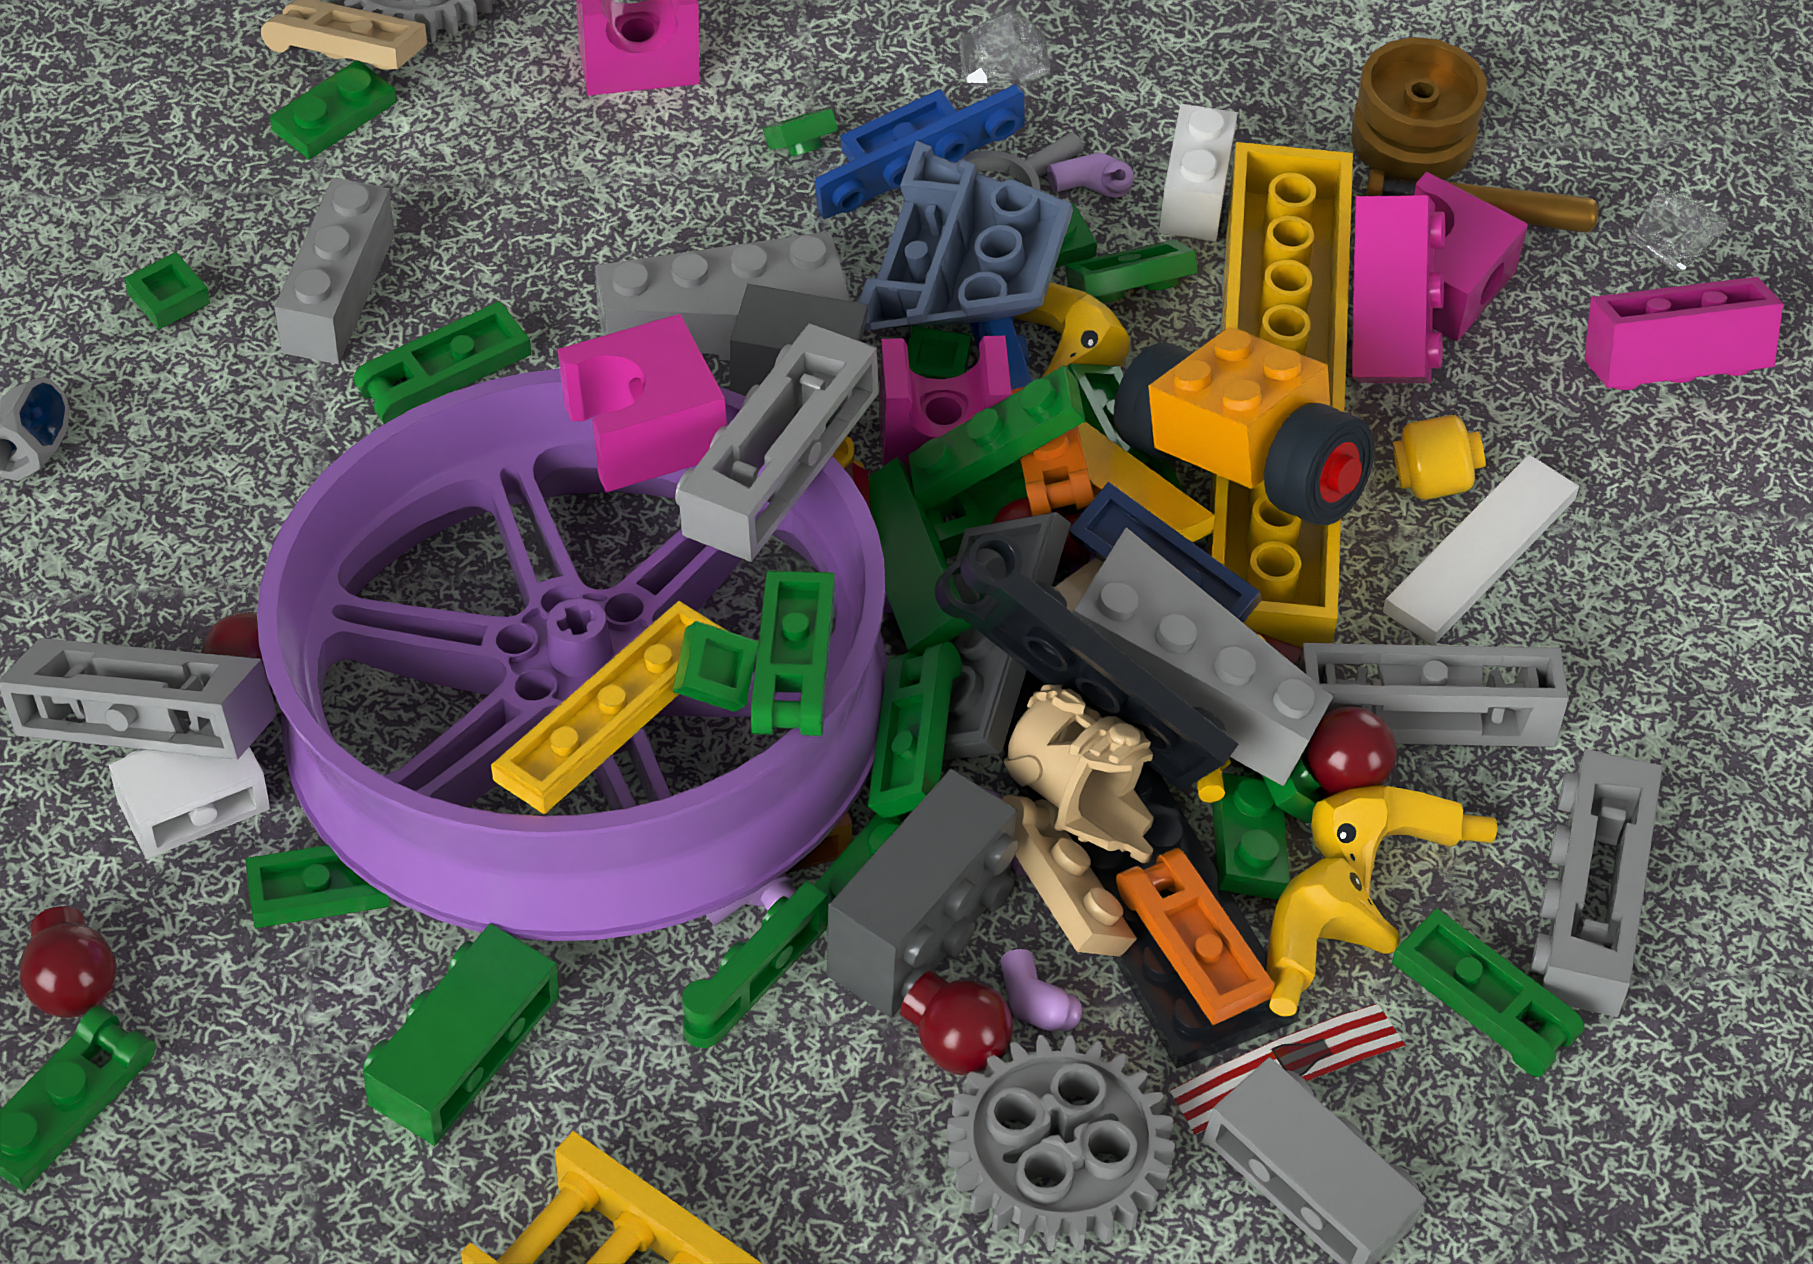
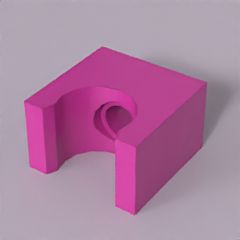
M576 0L578 46L587 96L700 84L698 0H644L636 3H619L614 0Z
M1426 172L1416 183L1414 196L1429 195L1435 204V212H1444L1445 215L1444 248H1434V272H1443L1444 302L1443 308H1433V329L1458 342L1516 273L1528 224Z
M681 314L557 349L564 406L571 421H586L595 417L592 419L598 474L606 492L698 465L709 451L712 439L718 429L722 426H727L725 397Z
M983 336L979 343L980 357L978 363L970 371L948 379L925 378L914 373L909 368L908 347L904 339H882L879 395L882 467L897 457L911 473L910 453L919 449L927 441L938 438L968 421L979 411L990 408L1011 396L1005 336Z

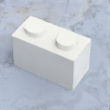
M1180 104L1164 188L1159 233L1216 242L1238 112Z
M207 723L200 732L190 730L187 733L215 736L211 723ZM250 746L238 760L137 749L125 758L108 764L117 801L146 859L270 810L264 773Z

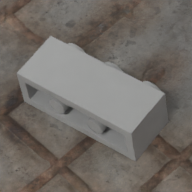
M332 177L274 306L281 353L334 364L340 363L394 238L389 188Z
M1271 1057L1266 1059L1213 1107L1203 1139L1339 1264H1376L1414 1228L1427 1198L1419 1192V1188L1412 1176L1400 1166L1388 1164L1367 1145L1365 1137L1356 1125L1346 1118L1336 1117L1315 1098L1311 1087L1300 1075L1293 1071H1285Z

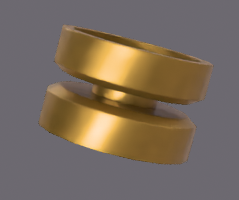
M1410 37L1390 41L1373 51L1362 67L1358 101L1355 105L1352 121L1351 142L1360 159L1372 169L1384 171V176L1416 182L1426 172L1446 180L1464 169L1475 150L1478 122L1482 117L1486 101L1487 79L1478 62L1461 48L1438 39Z

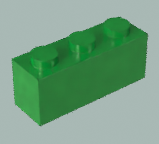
M491 923L474 942L467 941L462 944L449 964L448 973L432 991L426 989L417 996L409 1008L406 1022L390 1040L383 1039L378 1042L366 1058L363 1067V1077L368 1105L428 1143L436 1146L559 998L557 962Z

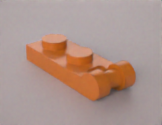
M1025 387L1011 390V395L1015 394L1016 392L1022 390ZM1078 426L1020 458L1033 516L1052 513L1053 509L1076 504L1077 510L1084 509L1094 500Z
M1174 848L1159 855L1156 859V864L1144 870L1139 866H1134L1117 874L1116 884L1122 900L1129 909L1137 912L1212 1025L1271 999L1275 985L1181 849ZM1167 888L1171 892H1176L1163 899L1158 893Z

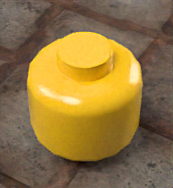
M1456 415L1411 422L1403 428L1401 440L1392 442L1401 489L1411 488L1414 496L1420 500H1430L1468 492L1475 482V469L1486 467L1480 432L1468 433L1463 420Z

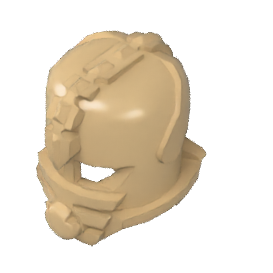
M1043 685L1041 690L1034 692L1027 705L1029 709L1019 719L1012 733L1008 757L1004 759L1008 772L1021 787L1029 786L1059 808L1055 830H1066L1078 836L1079 841H1089L1107 851L1118 849L1122 852L1129 851L1132 858L1141 863H1149L1153 848L1143 836L1151 827L1153 816L1134 791V788L1141 774L1143 763L1152 760L1153 753L1149 748L1151 742L1140 729L1127 724L1116 716L1102 718L1096 710L1085 705L1082 697L1069 688L1063 690L1062 685Z

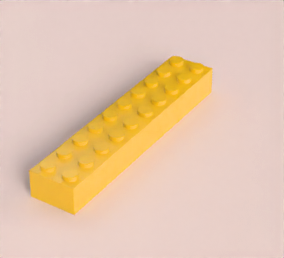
M1236 142L1228 198L1220 333L1226 328L1232 327L1327 364L1330 406L1345 412L1353 153ZM1212 472L1210 512L1215 515L1213 533L1208 535L1207 554L1261 593V602L1243 623L1254 631L1302 649L1303 643H1333L1338 619L1341 519L1330 525L1309 523L1275 507L1267 497L1264 480L1251 489Z

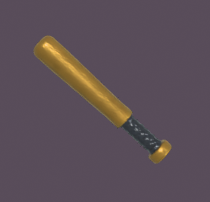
M1370 170L1366 196H1414L1416 181L1384 177L1385 172L1382 170ZM1446 181L1530 225L1577 232H1590L1597 223L1598 204L1592 198Z

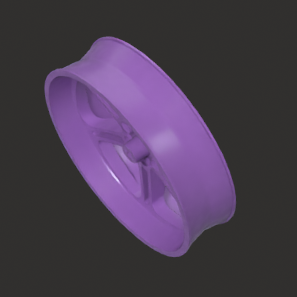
M560 368L516 374L481 382L447 393L405 412L354 444L322 472L301 496L283 523L268 555L260 583L257 609L260 651L267 679L282 710L283 751L291 784L305 815L321 839L333 849L346 866L367 883L411 909L439 921L476 932H483L491 923L516 939L544 941L601 940L642 934L682 924L720 910L758 891L790 870L814 850L842 820L861 793L873 769L887 658L880 633L885 602V570L878 530L860 491L849 474L833 456L830 457L772 534L797 551L819 572L835 573L834 610L836 624L830 642L823 735L801 736L800 729L792 728L768 749L738 768L699 787L671 796L642 727L593 771L612 811L584 815L533 816L503 814L464 806L499 785L493 781L492 763L676 602L680 601L693 610L698 611L742 558L682 535L681 528L614 587L596 590L582 583L543 498L579 493H605L606 491L598 474L592 419L595 417L586 421H571L564 406ZM719 387L725 397L728 426L742 409L746 396ZM764 464V465L762 466V468L759 470L758 475H757V478H758L759 475L762 473V471L765 469V464ZM689 468L610 492L647 494L675 499L678 483L684 472ZM766 502L757 513L755 521L770 504L769 502ZM524 503L554 578L542 582L537 581L510 505ZM490 512L497 521L525 609L514 616L499 617L363 599L356 595L379 572L412 547L448 527L473 516ZM757 654L747 704L742 709L733 712L679 694L657 715L698 717L751 716ZM346 659L404 677L488 695L404 766L386 775H381L362 764L339 746L330 732L323 712V693L327 670L336 662ZM777 692L776 700L801 701L802 693ZM628 751L649 803L636 805L613 755Z

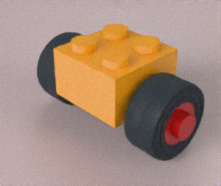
M1232 327L1226 328L1195 352L1188 351L1171 343H1157L1149 346L1133 360L1126 370L1115 398V428L1119 437L1128 446L1160 460H1184L1251 489L1264 480L1267 497L1275 507L1315 525H1330L1343 518L1360 498L1371 473L1374 459L1372 432L1369 426L1360 418L1330 406L1328 365Z

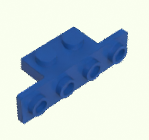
M1013 85L964 109L956 111L944 92L938 89L840 135L841 150L850 162L815 179L818 212L825 220L840 213L852 212L858 209L864 202L891 189L901 188L900 184L916 140L931 146L934 155L956 163L966 154L993 141L1007 139L1025 124L1023 91L1018 85Z

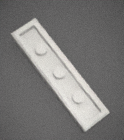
M1529 454L1385 599L1383 613L1431 645H1435L1576 499L1579 485Z

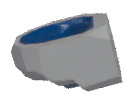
M39 377L12 388L0 399V478L19 481L40 470L57 451L68 430L70 409L66 394L51 379Z

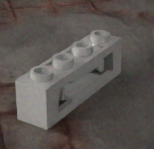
M810 323L792 345H785L776 359L774 368L761 385L756 384L749 390L739 413L728 426H722L718 429L712 439L709 451L695 468L687 469L682 475L675 494L676 503L680 506L682 535L752 562L879 394L877 347ZM802 403H803L802 408L799 410V412H798V413L795 415V417H794L795 412L798 410V408H799V407L802 405ZM839 406L842 407L828 428H826V423ZM765 464V469L762 471V473H761V474L759 475V477L757 478V475H758L759 470H760V469L762 468V466ZM766 502H769L770 504L755 521L757 513Z
M39 638L0 678V692L16 736L238 760L278 714L262 660L256 658ZM74 711L77 719L83 720L85 718L86 723L71 722L63 719ZM177 718L189 719L191 721L189 728L196 732H200L211 721L215 736L183 734Z
M1303 643L1298 667L1333 696L1324 715L1337 708L1349 706L1370 710L1387 723L1395 737L1396 744L1555 747L1569 699L1561 648ZM1334 664H1377L1380 679H1372L1371 684H1366L1369 670L1365 667H1358L1355 681L1336 679ZM1483 666L1521 667L1514 683L1505 684L1500 670H1492L1489 673L1487 685H1483Z
M1585 749L1577 774L1567 771L1564 774L1557 810L1569 812L1567 826L1556 824L1548 863L1560 865L1558 880L1547 878L1539 917L1551 919L1549 935L1537 934L1530 972L1541 974L1540 985L1570 1007L1614 1017L1619 1016L1631 982L1662 776V765ZM1623 823H1627L1615 857L1605 923L1584 919L1579 938L1573 937L1585 902L1594 841L1616 846Z

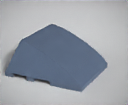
M916 140L900 184L904 203L877 279H866L858 303L868 304L867 321L864 331L907 326H946L988 322L1024 314L1042 306L1073 214L1072 203L1010 178L1003 182L978 173L975 164L963 159L956 164L933 154L931 146Z

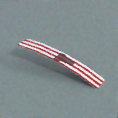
M1377 1003L1336 1016L1276 1039L1218 1065L1171 1089L1170 1092L1194 1135L1206 1130L1213 1107L1269 1057L1285 1071H1293L1307 1082L1364 1059L1404 1047L1406 1044Z

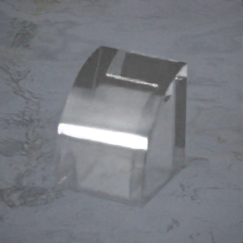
M1011 5L958 39L963 79L978 88L1004 90L1013 85H1018L1020 89H1023L1051 75L1045 34Z
M1658 190L1631 232L1628 240L1672 271H1680L1689 267L1705 254L1719 239L1730 222L1685 191Z

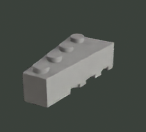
M831 231L595 265L597 313L603 336L681 314L700 352L719 355V360H730V339L747 283L851 301Z
M1125 528L1073 611L1075 615L1190 706L1201 707L1218 717L1226 728L1225 733L1239 744L1231 754V758L1282 786L1285 785L1333 698L1325 689L1128 528Z

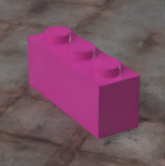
M1429 195L1356 196L1352 378L1358 383H1432V368L1442 367L1443 338L1442 332H1433V308H1443L1444 276L1443 272H1434V248H1444L1445 215L1444 212H1435V204Z
M1759 277L1591 297L1584 361L1607 388L1631 390L1639 387L1640 384L1661 381L1686 383L1694 380L1696 377L1716 374L1741 376L1748 374L1751 370L1775 367L1783 302Z

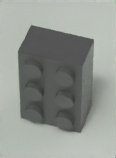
M950 769L829 904L826 976L892 1018L901 1008L907 993L915 982L929 970L936 973V966L947 954L952 957L958 956L971 940L976 927L975 921L986 909L995 912L1008 898L1015 882L1014 877L1010 876L1012 859L1018 848V841L1014 839L1017 809L953 769Z

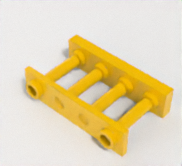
M572 1131L555 1149L557 1183L560 1192L496 1261L471 1242L461 1251L462 1264H533L580 1211L590 1212L594 1208L613 1222L615 1232L586 1264H624L636 1250L644 1252L648 1247L666 1259L669 1264H762L575 1131Z

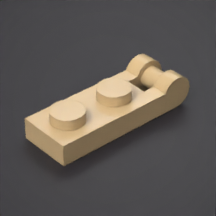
M293 0L284 8L283 14L273 16L261 28L263 41L273 51L284 52L291 46L322 52L327 57L334 59L349 58L371 63L374 67L384 70L399 69L427 45L424 23L319 0Z
M1012 794L1004 796L1001 800L1017 809L1014 839L1018 841V848L1015 856L1076 952L1121 957L1137 938L1122 916L1123 908L1119 901L1104 889L1090 867L1091 860L1087 852L1072 840L1066 830H1055L1059 808L1048 800L1041 799L1033 802L1030 798Z

